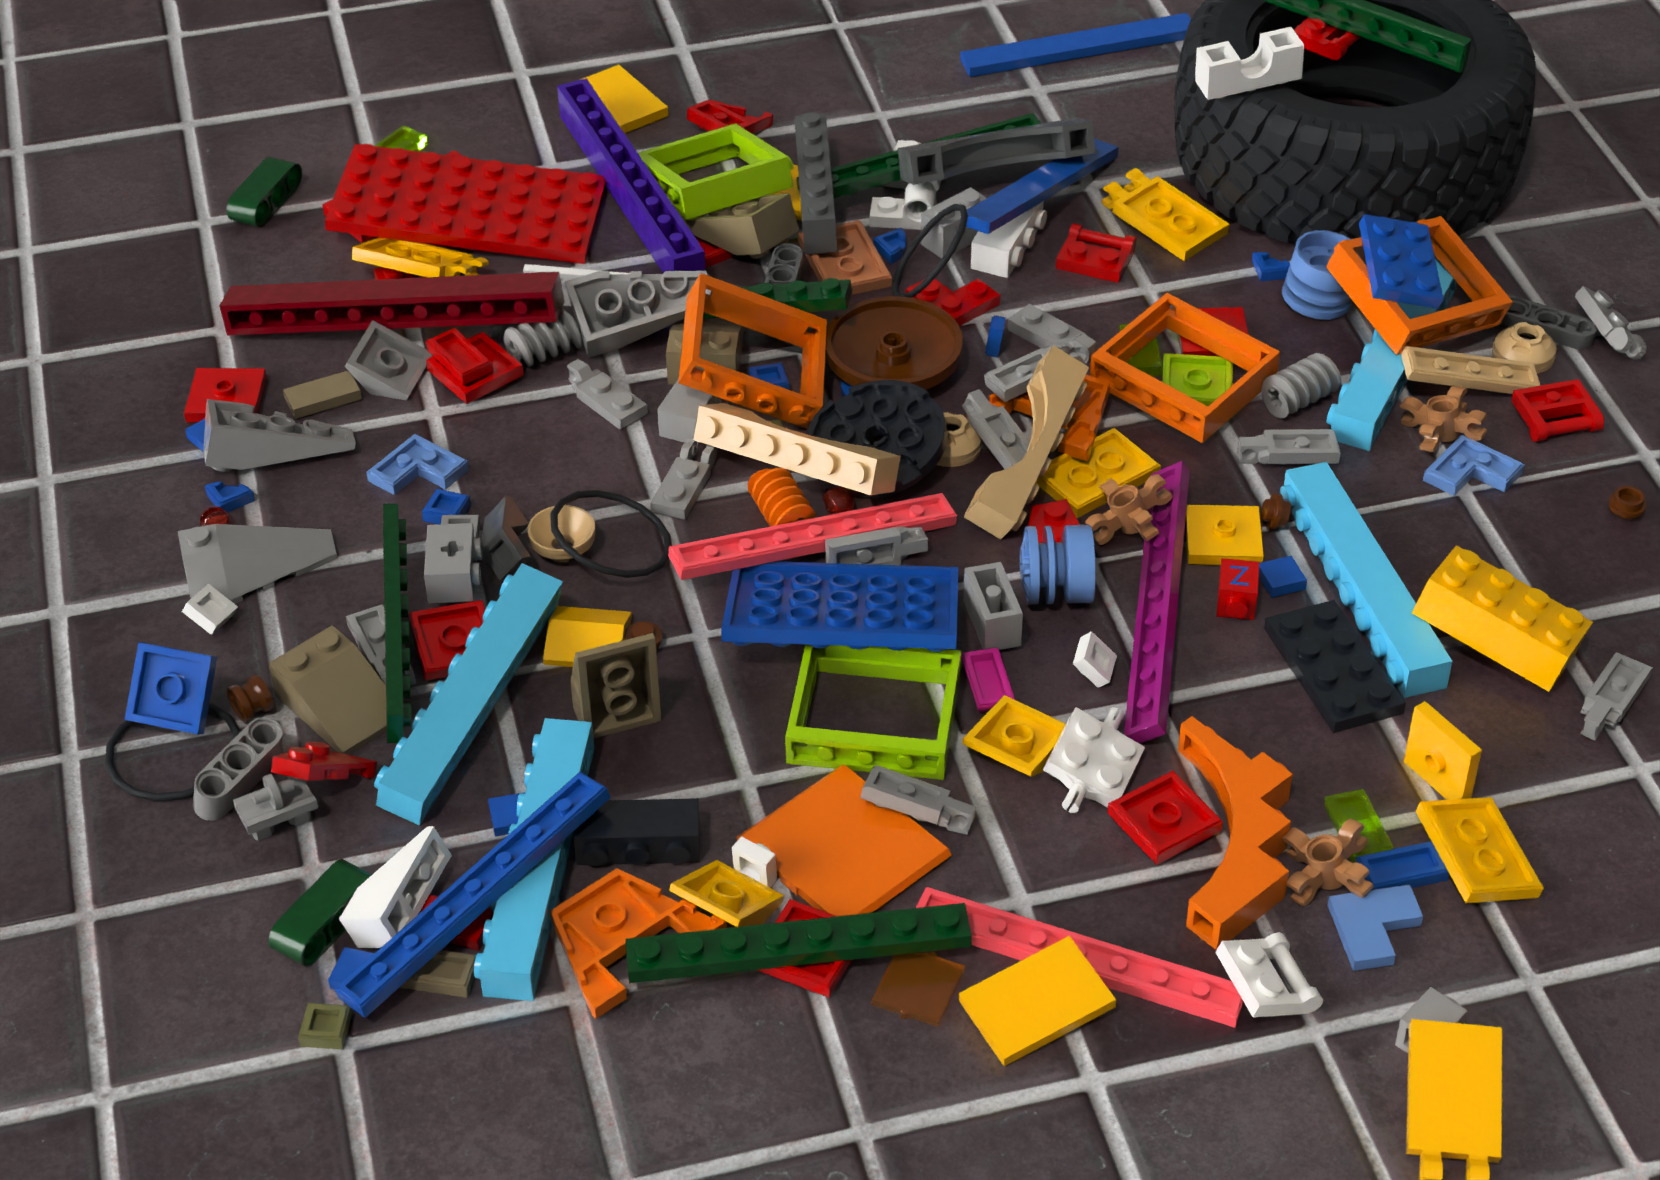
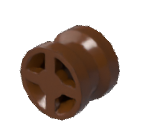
M257 674L248 677L246 683L241 686L235 684L227 688L226 692L229 702L236 715L244 723L253 719L256 712H267L274 708L271 693L265 682Z

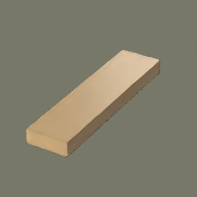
M1405 346L1401 353L1406 378L1411 381L1448 386L1454 385L1513 394V390L1540 386L1534 363Z

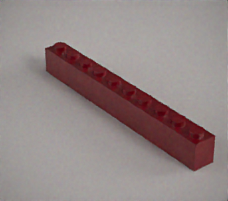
M538 272L231 286L219 307L227 335L367 330L372 320L388 329L557 322L565 300L560 273Z

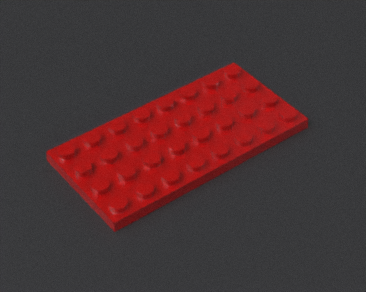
M354 144L326 215L325 230L585 264L606 191L605 180L602 175L589 172L579 173L564 171L559 168L533 167L528 164L518 165L502 163L496 160L471 159L465 156L440 155L434 152L409 151L403 148Z

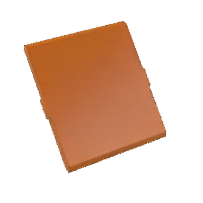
M846 765L839 766L736 837L737 841L742 836L755 844H763L769 848L772 853L776 854L777 877L780 879V882L796 896L802 897L813 908L835 916L873 913L952 856L950 850L907 814L890 808H881L873 802L861 799L860 796L866 781Z

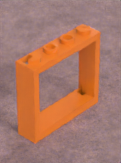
M1442 216L1428 220L1422 219L1416 223L1428 225L1434 255L1466 292L1472 302L1409 319L1396 302L1373 298L1367 266L1364 263L1366 260L1361 237L1352 240L1345 239L1339 242L1334 247L1335 251L1326 266L1396 355L1401 354L1405 346L1423 348L1498 326L1513 303Z
M700 273L687 295L678 383L808 429L813 417L823 407L827 319ZM706 289L711 290L710 295L705 294ZM706 312L802 347L800 394L699 358L703 313ZM807 328H813L812 332L806 331Z
M1166 293L1091 355L1090 376L1110 382L1111 394L1203 443L1262 391V384L1266 377L1278 372L1280 351ZM1167 328L1248 372L1212 404L1206 406L1126 362Z

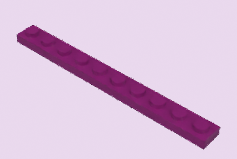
M1183 461L1151 474V476L1159 474L1166 481V484L1160 487L1157 492L1166 488L1173 498L1164 505H1154L1148 509L1149 514L1153 518L1151 523L1158 529L1159 534L1148 541L1144 539L1124 735L1137 743L1164 735L1167 728L1190 470Z

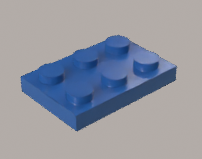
M1364 214L1359 222V228L1373 298L1438 309L1444 298L1428 225Z

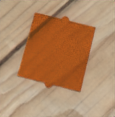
M935 952L894 955L871 1000V1005L900 1014L902 1019L909 1017L938 1027L962 978L965 966L936 957Z

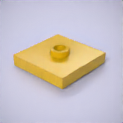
M1186 506L1185 531L1188 564L1221 565V558L1263 562L1264 554L1259 506Z
M1424 701L1414 707L1404 763L1446 800L1471 798L1482 749Z

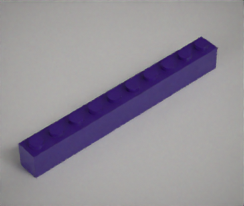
M587 78L558 85L560 118L597 174L602 175L604 178L605 186L663 273L665 271H705V251Z

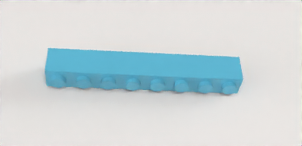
M1435 259L1444 300L1438 309L1396 302L1409 319L1446 309L1456 291V280L1438 259ZM1376 329L1373 332L1372 344H1365L1361 355V363L1354 364L1350 375V383L1343 384L1339 393L1338 404L1333 403L1331 405L1326 421L1327 424L1331 425V429L1335 431L1338 442L1366 451L1371 450L1408 381L1401 354L1396 355Z
M1323 462L1286 470L1284 486H1281L1280 494L1284 499L1290 500V511L1295 518L1298 530L1303 531L1309 540L1312 553L1315 556L1318 555L1324 565L1327 578L1335 583L1342 603L1345 606L1348 605L1352 611L1357 628L1360 631H1364L1370 641L1374 656L1381 659L1392 684H1396L1404 698L1447 689L1453 661L1429 623L1412 614L1416 605L1414 599L1328 463Z
M521 563L514 576L510 574L506 576L499 594L501 596L497 602L494 600L489 602L482 620L484 622L481 627H473L466 640V650L462 655L457 653L450 663L448 669L449 676L445 682L439 680L430 696L431 703L427 710L421 708L418 711L411 727L412 733L408 738L403 736L399 740L394 750V760L390 767L384 765L379 771L374 783V787L378 789L376 806L420 826L549 621L550 616L559 605L563 581Z
M544 719L541 734H535L533 739L532 755L534 761L533 763H527L525 769L524 783L525 787H527L526 792L520 793L517 799L516 812L519 819L517 824H511L509 834L576 774L582 772L588 776L595 749L592 722ZM574 831L492 904L493 918L492 920L487 919L485 921L483 929L484 952L477 953L474 964V977L481 980L483 997L534 1001L552 927L550 910L557 907Z

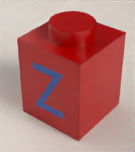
M1221 558L1216 617L1254 620L1258 596L1259 562Z

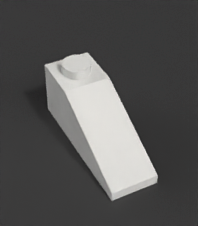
M434 826L426 827L355 891L339 920L358 948H381L419 914L452 856Z

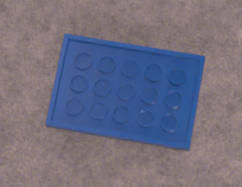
M770 562L732 570L721 627L722 642H732L739 646H746L752 643H771L777 647H786L791 644H809L815 648L842 645L853 649H866L869 646L887 647L896 651L907 648H926L933 652L956 649L958 567Z

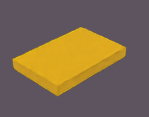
M620 65L583 78H587L624 134L669 116L668 106Z
M1112 428L1095 438L1090 457L1087 461L1064 453L1052 459L1045 474L1041 478L1038 477L1035 483L1056 501L1067 499L1076 518H1079L1107 503L1106 499L1108 497L1099 486L1112 478L1119 487L1123 485L1138 487L1144 484L1151 477L1152 473L1161 470V465L1117 429Z
M1492 797L1421 801L1415 812L1465 903L1540 897L1544 887Z
M1070 935L959 993L960 1003L1004 1067L1116 1007L1115 997Z

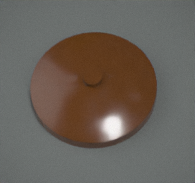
M886 296L857 302L838 313L829 323L826 330V361L831 370L840 379L852 386L878 380H898L915 384L926 390L940 384L951 376L959 366L962 358L963 336L955 319L940 307L915 298Z

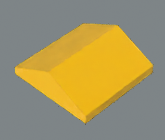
M557 606L548 621L543 664L573 667L576 652L623 641L625 631L631 625L632 612Z
M1004 695L963 738L962 744L1032 777L1044 772L1043 768L1066 724Z
M718 860L672 882L669 889L674 894L736 927L764 924L780 906L784 898L783 894Z

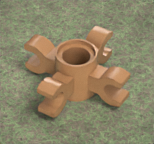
M1453 385L1450 387L1447 395L1434 396L1427 401V405L1415 397H1406L1400 408L1409 410L1412 413H1406L1401 419V424L1408 427H1414L1418 424L1422 425L1419 434L1425 435V438L1420 445V450L1435 452L1440 442L1453 441L1459 437L1460 433H1464L1466 437L1475 441L1482 440L1487 433V429L1477 427L1475 424L1481 425L1487 414L1480 410L1465 413L1467 403L1462 402V399L1467 392V388Z
M1159 474L1152 475L1146 480L1144 487L1140 490L1134 485L1119 487L1112 478L1100 485V489L1108 497L1106 502L1110 510L1104 514H1093L1085 521L1086 525H1091L1092 531L1101 527L1098 532L1093 534L1094 540L1099 545H1103L1111 540L1114 532L1119 528L1125 534L1139 532L1146 541L1158 535L1159 531L1151 523L1153 518L1149 514L1148 509L1154 505H1164L1173 498L1166 488L1157 492L1160 487L1166 484L1165 479Z
M1350 818L1341 826L1336 837L1324 834L1310 840L1304 832L1294 827L1282 837L1285 843L1291 845L1286 851L1287 855L1297 862L1303 861L1308 864L1302 871L1292 874L1286 882L1289 888L1295 890L1290 896L1292 901L1305 907L1313 900L1318 888L1334 890L1343 885L1356 896L1363 898L1374 887L1373 883L1365 880L1370 874L1369 869L1360 863H1351L1347 860L1353 853L1362 851L1368 843V839L1359 834L1365 828L1363 824Z

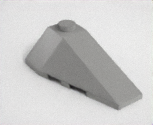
M630 271V274L595 272L566 281L565 286L588 358L622 348L685 319L687 295L700 273L708 275L707 271H665L663 274H642V271ZM706 289L705 294L710 295L711 290Z
M207 399L203 453L205 466H211L214 470L228 472L232 469L244 470L355 449L356 442L352 429L311 419L305 420L303 424H300L287 417L286 413L275 411L274 415L266 416L254 413L255 406Z
M211 524L178 531L190 598L194 597L207 584H210L231 602L237 604L243 601L242 595L257 588L266 591L275 587V580L289 574L300 576L338 559L331 529Z

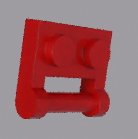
M1310 17L1293 29L1304 44L1305 49L1331 60H1339L1346 54L1347 48L1362 37L1326 24L1322 20Z
M1072 223L1068 237L1056 257L1055 269L1119 283L1134 254L1137 237L1126 235L1125 238L1083 229V225Z
M1579 379L1513 390L1511 401L1527 424L1533 442L1545 441L1548 436L1581 430L1596 432L1604 428L1602 412ZM1575 414L1583 415L1579 417H1573L1551 422L1544 421L1547 419L1570 416Z

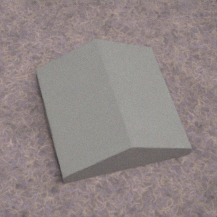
M372 320L347 361L345 368L369 394L407 401L427 366L426 359L432 357V355L423 347Z

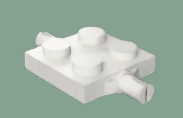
M1076 707L1043 768L1045 772L1059 779L1069 789L1065 800L1062 802V807L1066 810L1073 801L1068 811L1070 813H1076L1079 810L1083 798L1095 800L1107 808L1108 803L1120 798L1145 749L1143 745L1117 731L1124 718V713L1121 710L1114 718L1118 708H1110L1102 722Z

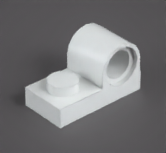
M930 182L909 183L906 187L904 199L872 197L869 227L921 230V213L937 205L935 187Z

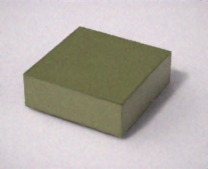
M308 1003L298 1036L300 1047L343 1050L352 1018L351 1007L348 1005Z

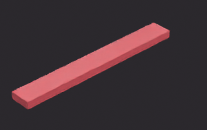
M939 493L669 546L668 557L680 579L685 580L825 552L826 539L892 527H922L925 532L956 525L957 514L944 494Z
M925 888L916 908L965 903L971 932V945L1017 960H1023L1070 935L1107 988L1234 1028L1245 1004L1230 980L933 888Z

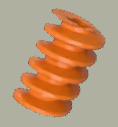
M785 468L762 469L751 475L748 481V491L770 527L815 518V511L810 506L807 498L804 497L803 492L789 470Z

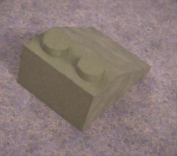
M790 193L762 196L687 220L682 217L693 235L734 255H750V258L753 259L768 255L770 253L769 249L786 244L788 237L799 231Z
M722 318L703 319L699 358L739 372L745 327ZM684 320L674 323L669 332L666 349L669 385H674L679 378Z
M333 625L268 663L275 696L337 752L350 755L387 731L385 683L356 645Z
M653 633L575 653L570 681L573 709L578 721L592 722L594 739L661 721L656 641Z

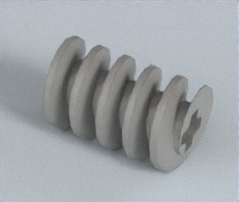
M564 309L561 310L557 322L520 323L517 329L510 327L504 333L506 351L519 362L523 359L528 367L533 365L532 355H535L540 362H544L546 360L545 350L548 351L551 357L555 358L558 356L557 346H560L564 353L570 351V341H572L577 349L582 347V338L577 322Z
M1314 353L1288 366L1286 369L1266 377L1261 388L1262 398L1269 413L1282 419L1286 418L1288 414L1297 412L1299 408H1305L1309 403H1314L1319 398L1328 396L1330 392L1338 391L1341 387L1342 379L1337 366L1329 357L1321 353Z

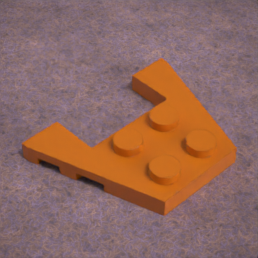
M1086 374L1083 381L1088 383L1081 397L1077 401H1073L1071 406L1076 408L1068 424L1065 427L1062 425V428L1068 430L1064 433L1058 445V452L1087 461L1090 457L1110 394V382ZM1028 392L1006 402L995 393L989 395L991 405L1003 406L1009 414L1015 410L1032 417Z
M618 868L550 910L553 927L589 1010L595 1019L627 999L626 988L606 969L607 966L626 954L625 939L654 936L668 926H671L677 933L727 928V922L713 914L712 917H709L697 911L696 905L684 899L677 902L662 895L661 888Z

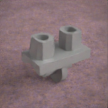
M272 774L262 777L263 789L233 800L234 807L248 835L252 834L257 841L272 836V833L275 831L273 825L288 820L290 825L295 826L310 821L311 811L318 808L317 800L311 793L306 780L291 777L276 783Z

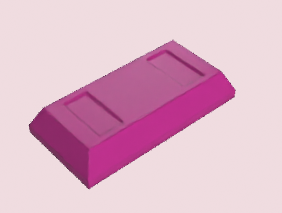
M998 647L961 653V659L979 712H989L1004 695L1015 700Z

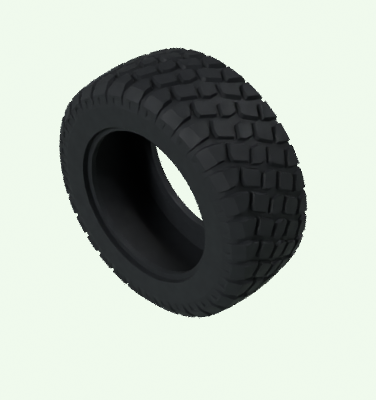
M1205 0L1190 20L1177 70L1174 96V130L1180 165H1182L1183 172L1189 182L1195 186V190L1207 202L1213 204L1214 208L1227 217L1238 221L1243 226L1261 234L1267 233L1268 237L1290 244L1297 242V239L1304 233L1315 230L1332 231L1342 234L1351 240L1361 237L1359 222L1364 214L1407 222H1418L1422 219L1428 220L1442 216L1457 235H1461L1476 227L1478 223L1484 222L1496 211L1497 207L1502 205L1514 184L1523 160L1533 119L1536 86L1535 55L1527 35L1521 26L1515 22V19L1493 0H1365L1472 39L1467 67L1460 73L1370 39L1360 37L1347 48L1346 54L1339 60H1331L1304 48L1302 79L1258 88L1254 91L1232 94L1219 99L1207 100L1195 81L1197 48L1229 41L1240 59L1243 60L1255 53L1259 46L1261 33L1287 27L1295 29L1309 17L1263 0ZM1311 96L1359 97L1383 102L1395 107L1347 106L1318 100Z

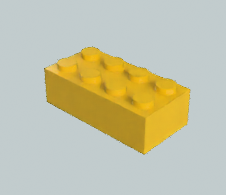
M1457 545L1428 579L1412 611V614L1548 692L1575 656L1593 624L1591 620L1583 617L1576 609L1558 603L1548 597L1544 591L1526 585L1514 578L1510 572L1494 567L1480 559L1476 553L1462 549Z

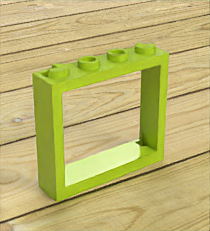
M737 124L638 152L675 209L686 220L793 187L790 169L794 167L791 159ZM734 157H739L749 164L690 183L678 175Z
M805 644L785 736L786 764L831 769L846 765L852 771L871 772L872 768L878 765L910 777L944 780L961 677V650L947 649L941 652H933L926 648H907L896 651L887 647L869 646L866 649H853L842 645H830L826 648H815L813 650L812 646ZM817 672L946 684L937 740L806 727Z

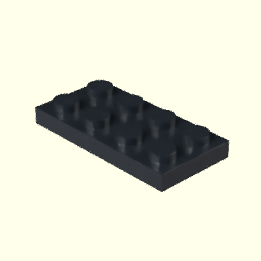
M1335 600L1265 618V631L1333 733L1404 714L1406 702Z

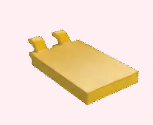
M1134 168L1126 173L1125 177L1132 182L1125 185L1124 188L1114 181L1103 188L1104 191L1110 194L1102 199L1101 202L1106 208L1112 209V213L1182 261H1186L1228 234V222L1159 176L1149 179L1141 170Z
M381 237L353 246L352 260L423 277L460 276V272L465 274V276L479 275L476 267H484L489 263L483 257L473 258V255L419 242Z
M1411 1019L1408 1046L1406 1154L1420 1155L1419 1180H1442V1158L1466 1160L1465 1180H1489L1488 1162L1499 1163L1502 1151V1027Z

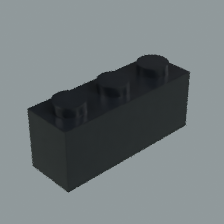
M699 798L608 800L574 830L576 865L700 863Z

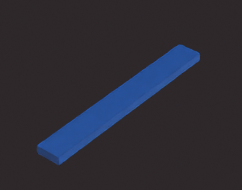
M1187 13L961 51L960 61L969 77L1182 41L1185 38L1191 18Z
M1094 139V154L1050 161L967 210L968 220L966 227L985 234L995 231L1118 156L1119 147Z
M582 772L576 774L334 989L338 998L366 1018L611 798L607 787Z

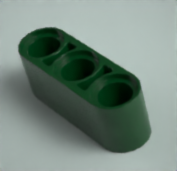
M274 157L265 158L230 196L227 203L228 218L232 221L256 227L264 226L299 187L302 180L301 165Z
M344 859L337 860L274 924L269 935L270 948L303 966L308 967L314 964L346 931L339 918L357 888L373 874Z

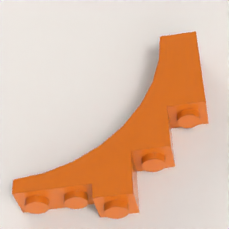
M1191 716L1181 723L1178 751L1199 769L1215 790L1225 812L1230 841L1224 859L1211 879L1189 899L1186 927L1217 950L1222 941L1232 940L1285 898L1289 870L1275 857L1287 849L1288 844L1282 840V837L1290 831L1291 821L1277 809L1289 801L1293 773L1264 752H1261L1251 760L1242 750L1235 748L1217 735L1212 728L1205 726Z

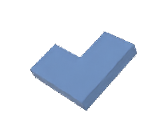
M414 434L366 473L368 482L396 495L418 476L446 490L469 471L468 460Z
M1461 435L1425 470L1423 481L1453 496L1472 478L1505 493L1523 474L1525 464Z
M1410 885L1370 890L1363 898L1353 893L1329 896L1327 906L1353 971L1394 965L1396 955L1386 931L1422 925L1423 915Z

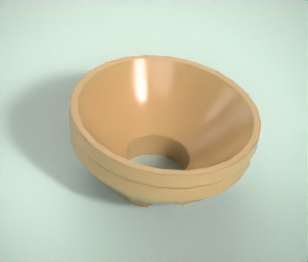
M1521 322L1498 333L1493 343L1492 355L1493 358L1534 363L1536 372L1539 374L1547 371L1554 364L1556 344L1539 325ZM1522 337H1529V338H1533V339H1532V340H1528V339H1524V338H1522Z
M943 413L947 426L960 428L955 431H948L946 448L937 465L957 467L974 461L982 451L983 440L966 417L961 414Z
M564 505L558 514V529L566 542L573 544L572 547L582 555L592 546L595 540L594 519L582 508ZM555 506L543 509L534 515L528 525V537L531 547L543 557L556 562H568L570 559H573L572 556L563 549L553 548L558 543L551 531L550 513Z

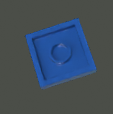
M138 642L125 720L193 734H204L218 656Z

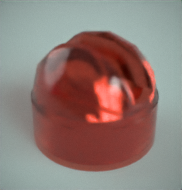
M842 486L835 487L827 491L823 496L825 508L830 515L852 511L854 508V499L848 488Z
M218 506L206 508L200 516V526L211 524L231 525L227 512Z

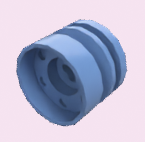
M1315 230L1304 233L1297 239L1281 291L1284 301L1293 310L1307 317L1325 320L1342 317L1349 311L1352 299L1326 266L1335 251L1334 247L1345 239L1351 240L1350 238L1332 231Z
M1091 525L1064 526L1061 542L1056 543L1051 526H1044L1042 543H1038L1036 526L1025 527L1024 539L1020 547L1019 566L1020 581L1025 592L1027 605L1038 604L1040 588L1044 590L1046 604H1053L1056 587H1063L1067 604L1093 603L1095 594V549Z

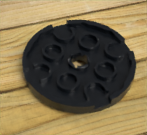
M898 380L871 381L849 388V394L834 403L830 399L819 409L806 432L807 435L872 447L901 456L894 492L868 495L817 479L822 485L837 494L862 499L886 498L922 480L940 461L948 440L947 424L940 404L938 405L925 389L915 384ZM876 435L884 436L881 440L874 442V445H871V442H869Z

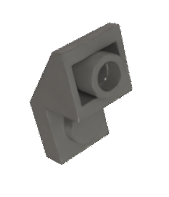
M511 495L505 496L484 518L482 553L499 580H505L508 574L513 576L521 563L524 564L531 557L518 538L528 527L529 522Z

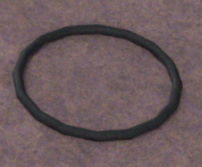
M953 204L943 209L915 237L895 272L891 287L893 296L912 298L918 295L946 266L957 249L966 229L968 213L965 205ZM954 211H960L959 229L939 264L913 290L900 294L898 286L901 275L919 243L946 215Z
M601 490L576 491L559 499L550 513L551 531L561 548L579 563L600 573L624 578L648 576L663 568L669 559V546H672L671 536L660 518L644 505L621 494ZM599 497L619 501L638 510L655 524L664 539L665 551L659 562L645 569L622 570L603 566L582 556L566 542L558 529V514L565 504L578 498Z
M209 703L208 711L226 721L233 733L234 739L240 733V730L233 717L216 705ZM125 720L117 727L106 745L105 767L115 785L131 796L153 801L185 799L194 795V787L184 791L154 793L136 789L122 780L113 765L114 747L123 732L136 722Z

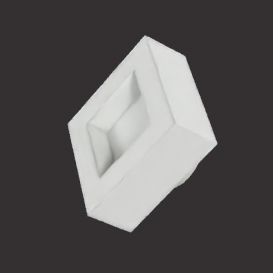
M207 584L186 603L182 612L212 635L233 617L238 606L210 584Z
M1090 632L1080 637L1073 665L1099 688L1110 682L1117 655L1093 632Z
M741 836L732 847L734 869L771 888L777 881L776 854L772 853L765 845L755 844Z

